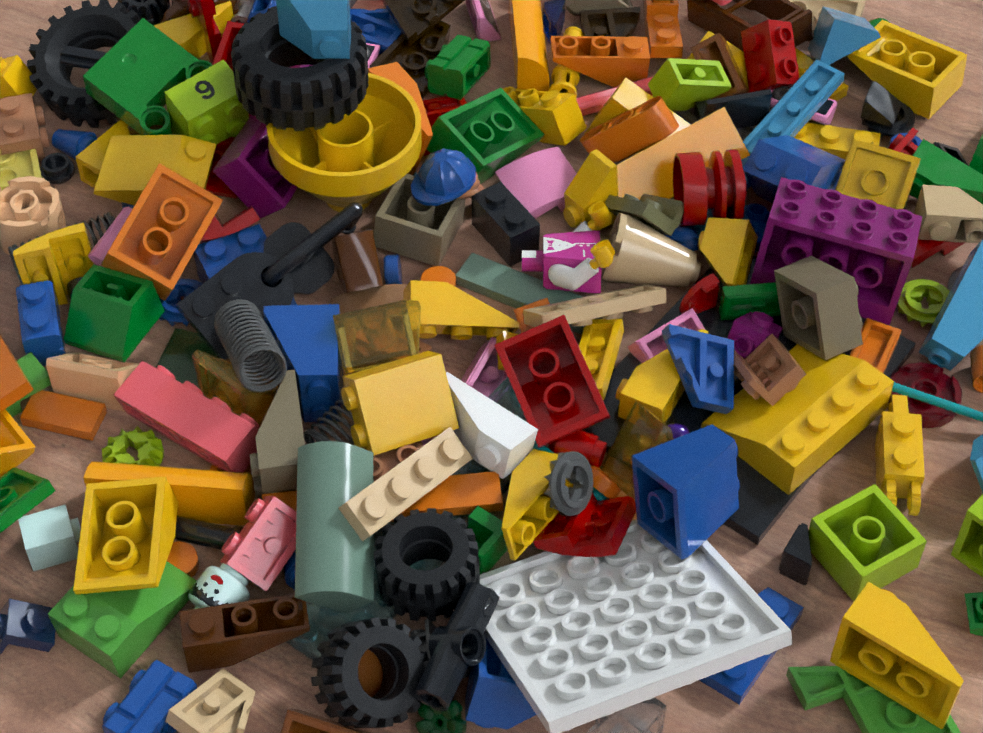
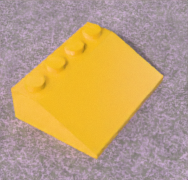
M797 344L789 353L806 375L799 381L795 389L786 393L773 406L762 396L755 400L745 389H742L734 396V409L727 414L714 412L702 422L701 428L713 424L731 436L737 444L738 456L789 495L880 416L882 411L887 409L894 385L892 379L863 359L839 354L824 360Z

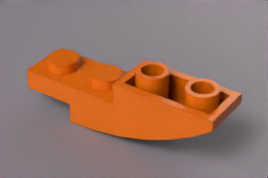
M643 0L645 37L648 39L650 58H682L683 43L678 19V0Z

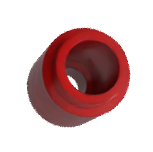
M580 430L550 443L548 448L555 454L571 451L579 452L588 460L590 466H596L600 469L607 450V443L600 441V436Z

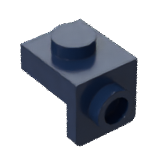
M9 598L0 611V654H2L8 644L49 652L55 645L56 632L48 616L52 607Z

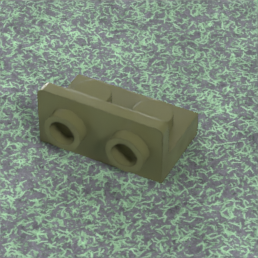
M625 194L623 198L609 195L605 202L609 212L615 216L619 212L629 214L658 232L672 236L674 230L680 225L684 213V203L682 201L643 194L640 200L629 194Z

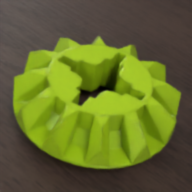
M928 279L909 281L904 284L898 301V313L906 314L908 322L913 320L919 321L922 327L927 323L933 325L950 291L942 284ZM923 297H926L928 309L922 308L921 301H923Z
M136 426L134 431L129 432L121 428L120 434L116 437H108L107 446L101 449L102 461L109 463L160 466L164 458V448L161 439L155 436L152 429L145 432L138 426ZM131 446L138 450L137 461L127 453V447Z

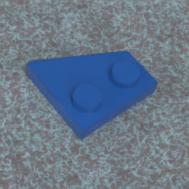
M350 9L351 20L362 30L366 43L380 45V54L402 35L387 9Z
M671 324L667 325L662 330V336L692 407L722 414L732 411L734 409V340Z

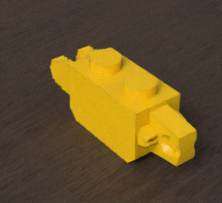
M892 394L888 412L882 411L876 432V485L895 506H897V498L907 499L908 514L918 516L921 507V487L925 478L921 414L909 413L907 396Z

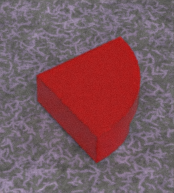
M714 273L701 279L686 293L679 307L682 314L691 308L698 314L716 306L720 281Z

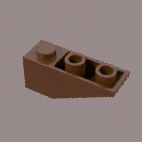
M295 594L179 611L182 645L189 673L233 666L310 631L306 601L295 598Z

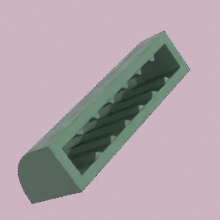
M338 441L314 442L298 448L295 598L346 614L374 601V534L362 541L339 510L340 506L374 482L373 452Z

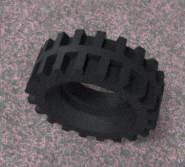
M86 0L81 1L82 8L73 10L71 6L63 8L66 15L60 19H57L54 15L50 17L48 21L51 26L47 31L43 29L38 30L36 35L40 42L39 44H30L29 52L34 59L27 60V67L32 73L29 76L31 82L51 111L54 110L61 120L65 121L69 118L72 124L81 127L83 121L86 120L91 128H99L100 120L106 119L110 125L117 123L116 115L87 94L86 88L72 85L70 76L73 67L60 63L61 50L66 45L91 50L101 47H113L140 21V18L135 11L131 10L128 12L124 4L117 2L114 8H112L108 0H100L98 6H92L90 1Z

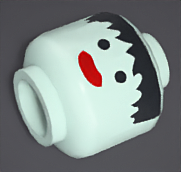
M224 563L220 567L209 566L189 590L188 597L195 605L194 609L248 601L250 593L246 585L249 581Z

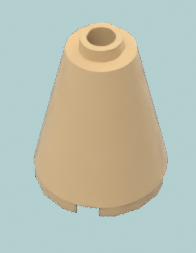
M618 213L608 237L615 250V255L613 256L612 264L609 267L602 268L601 280L615 283L687 287L690 281L696 282L701 268V262L696 260L697 253L629 214Z

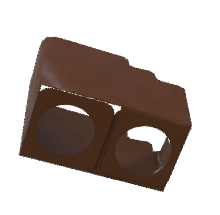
M372 229L340 235L332 239L335 271L338 274L339 281L342 283L344 293L383 286Z

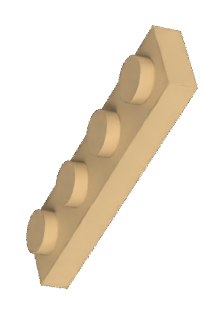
M642 284L523 310L524 324L536 327L565 315L568 324H571V326H587L592 324V319L599 317L611 320L622 318L623 312L626 311L634 313L650 312L653 310L654 305L667 303L666 288Z
M449 427L340 506L339 510L360 539L364 541L471 461L473 457L451 427Z

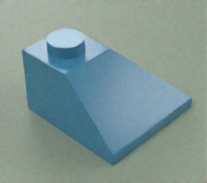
M276 0L279 32L282 37L313 59H350L351 17L349 0Z

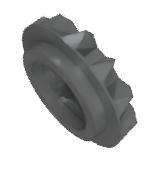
M575 451L561 452L558 454L557 460L550 462L551 473L545 476L549 481V487L544 494L551 497L550 508L558 510L560 515L574 516L581 513L590 501L593 491V473L588 460L581 453ZM565 480H568L571 484H574L573 487H569L568 489V487L565 486Z

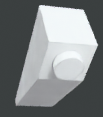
M446 372L459 429L453 431L474 461L486 469L496 472L500 478L504 479L533 450L538 429Z

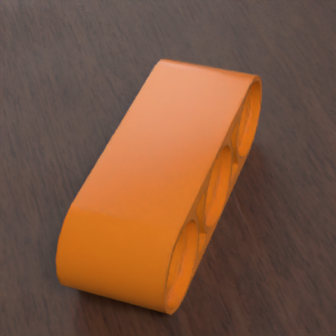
M657 96L594 127L581 137L580 142L588 154L597 149L615 163L668 137L677 130L679 124L662 97Z

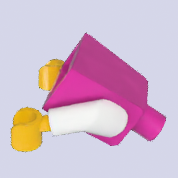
M600 200L592 204L588 209L592 219L588 223L583 221L573 232L543 235V250H522V272H543V287L546 289L601 293L602 268L609 267L615 255V250L610 241L607 239L600 241V231H595L597 227L605 228L609 226L612 221V215L604 201Z

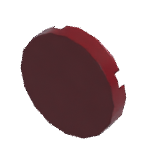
M923 362L906 364L890 377L895 383L960 405L962 403L963 392L958 380L953 375L950 378L947 374L943 373L944 369L937 365ZM891 392V395H901L895 392ZM907 397L909 413L921 414L922 428L941 427L951 422L957 415V413Z

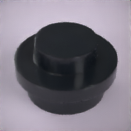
M62 153L47 155L42 160L40 167L42 178L51 184L64 183L71 179L75 173L73 162Z

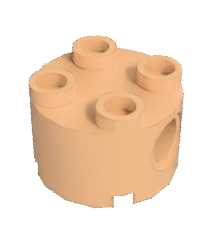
M26 176L8 181L9 186L2 191L0 187V244L4 253L10 255L8 251L9 246L12 247L15 244L20 247L21 242L28 243L29 239L33 240L37 236L40 237L66 227V219L59 192L56 187L54 189L50 186L49 181L44 178Z

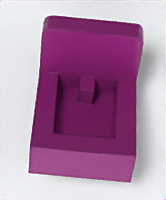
M758 311L749 312L734 320L727 339L734 340V350L746 359L771 334L778 339L783 327L773 323V318L765 313Z

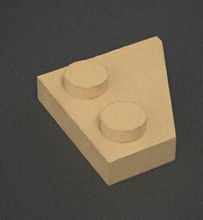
M223 668L170 708L165 722L180 733H244L255 691Z

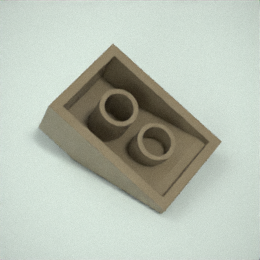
M295 369L286 371V375L255 437L257 453L249 454L256 499L260 498L262 500V494L297 491L298 448L305 445Z

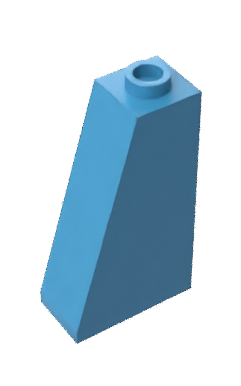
M983 239L970 252L919 350V353L926 356L932 364L945 367L950 371L983 340Z

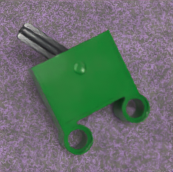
M144 18L108 52L66 45L60 53V63L62 65L89 69L83 75L86 93L141 135H173L170 115L163 108L166 105L165 91L212 66L206 60H198ZM153 125L163 126L158 130L149 129Z

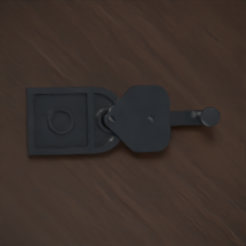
M357 202L350 203L312 234L300 223L290 222L284 224L266 238L263 253L251 252L237 257L177 303L176 308L218 358L225 363L229 358L214 327L215 315L220 307L236 299L248 300L256 305L264 318V306L290 305L294 294L311 295L332 278L335 270L334 261L323 246L341 232L350 234L356 230V224L363 212L362 205Z

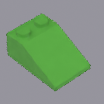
M166 562L157 588L76 595L73 591V585L51 609L48 616L61 639L121 679L189 601L188 592L197 580L169 562Z

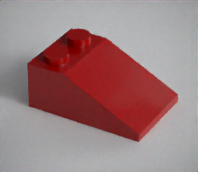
M565 315L494 345L527 422L538 429L535 439L538 448L610 418Z

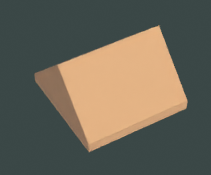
M80 352L47 358L46 368L54 393L104 403L108 409L125 412L113 394L140 363L129 361L124 363L111 358Z

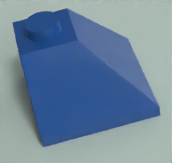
M485 637L486 652L484 658L479 664L471 666L465 695V720L474 722L483 728L497 727L508 730L535 716L536 713Z

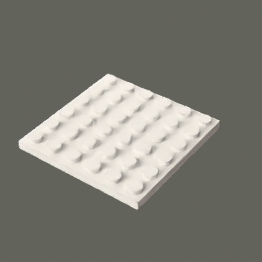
M637 519L631 522L616 555L582 557L545 551L480 574L479 583L493 589L500 597L483 634L548 733L569 731L577 726L611 715L619 710L653 699L666 692L692 684L695 681L724 670H729L742 663L792 645V634L788 626L707 540L689 557L681 560L639 526Z

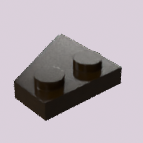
M640 7L583 10L580 11L581 29L584 36L629 37L632 36L640 20L641 9Z

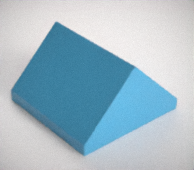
M823 6L814 30V38L810 41L808 51L814 60L817 59L830 65L879 39L881 36L865 18Z

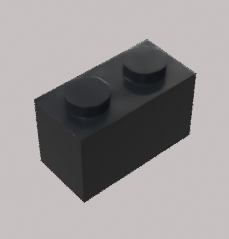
M502 182L496 183L472 196V225L510 267L522 261V250H539L540 223Z

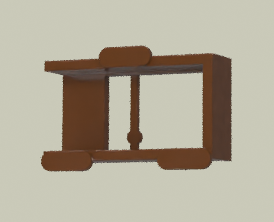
M687 0L688 21L707 32L720 33L725 37L726 41L743 51L741 31L753 26L732 14L733 11L742 6L749 10H755L771 20L791 22L795 47L814 38V33L812 32V11L809 9L804 11L803 8L788 0H733L736 4L726 10L719 7L712 0Z

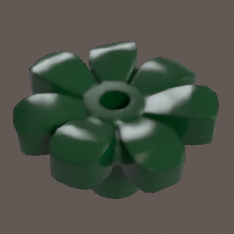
M457 700L451 701L447 711H437L430 706L420 704L418 714L425 719L415 724L419 733L466 732L467 723L464 719H461L462 706Z

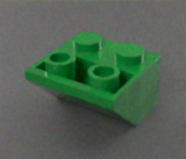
M93 264L73 288L64 334L65 343L125 363L165 311L153 281Z

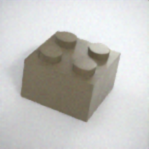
M406 174L393 185L375 216V246L433 266H440L463 223L466 199L456 198L438 206H426L418 203L413 198L411 192V183L415 176Z
M813 256L774 270L783 334L786 338L824 360L863 345L861 333L863 322L858 309L857 295L859 290L855 277Z

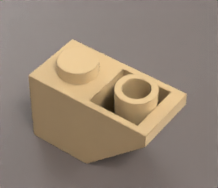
M922 185L915 207V214L922 216L919 239L979 243L983 239V204L958 187Z

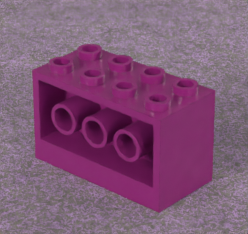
M781 177L750 284L776 282L774 270L813 256L855 277L859 290L857 295L858 309L862 318H869L890 325L914 259L922 216L913 214L905 209H894L880 205L869 199H858L841 194L836 190H826L808 185L800 180H790Z

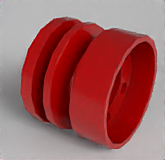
M737 149L726 150L724 157H722L719 150L712 151L708 167H705L704 159L700 152L675 154L673 160L674 200L684 203V213L680 226L705 225L708 209H711L713 218H726L727 214L728 219H743L746 200V178Z

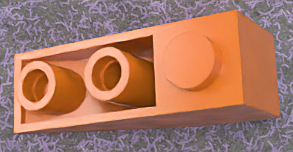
M551 36L553 62L611 87L619 86L625 78L634 82L645 79L648 76L650 53L647 37Z

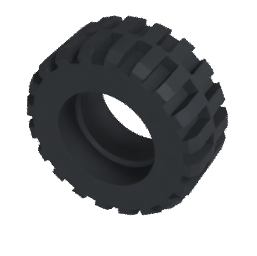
M277 6L268 8L264 14L259 12L254 15L250 23L246 22L240 28L233 40L231 58L237 98L250 115H256V119L266 125L272 123L277 129L286 130V127L294 128L295 131H305V128L314 127L315 130L322 129L327 123L331 122L334 125L342 121L345 114L349 116L355 111L366 95L369 81L367 44L365 37L362 35V30L352 20L350 59H313L286 40L279 32ZM295 65H312L303 68H290Z

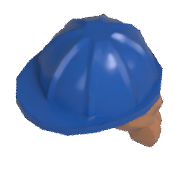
M445 148L430 153L411 183L413 198L418 203L426 206H438L456 198H471L472 200L473 195L485 189L480 184L476 167L470 159L460 151Z

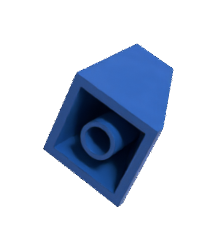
M784 135L759 139L743 170L755 194L773 203L781 177L790 180H800L808 185L826 190H835L845 160L794 137Z
M339 304L264 306L265 322L285 357L287 370L295 369L301 417L304 422L317 423V419L319 417L323 418L325 411L329 412L330 406H335L336 400H341L344 351ZM333 409L332 412L337 414L336 409ZM327 414L326 418L332 421L330 415Z
M711 424L632 455L637 524L681 560L689 557L739 509L738 491L740 489V482L737 477L736 461L738 447L735 440Z

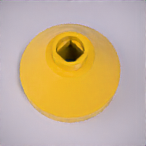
M368 73L369 81L366 95L355 111L349 116L345 114L342 121L334 125L330 122L325 124V127L315 130L314 127L305 128V131H295L294 128L286 127V130L277 129L272 123L266 126L270 157L278 172L293 185L325 201L330 208L337 212H340L353 202L360 203L363 209L368 207L375 197L402 179L413 168L421 152V115L417 103L401 86L375 74Z

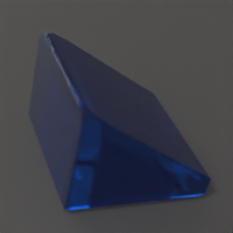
M551 0L542 4L544 32L550 44L551 36H560L565 22V0Z

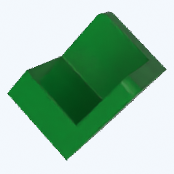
M477 506L468 516V529L471 528L475 534V542L478 544L480 574L489 572L508 549L501 529L503 521Z

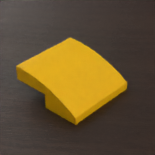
M84 222L47 233L13 251V257L23 285L47 280L52 281L59 305L68 304V282L75 278L83 277L94 264L88 257L92 247Z

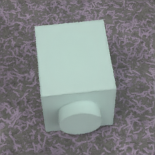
M66 504L22 516L18 519L25 550L33 572L77 559V542L80 539L81 526L78 517L70 519Z

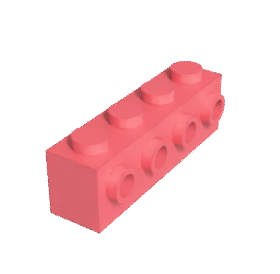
M141 361L113 394L127 414L222 471L243 473L250 465L249 454L257 453L255 437L260 426L253 418L245 413H241L240 416L231 412V408L217 397H213L211 400L203 396V392L196 385L189 381H185L182 384L176 380V377L168 369L161 365L155 368Z

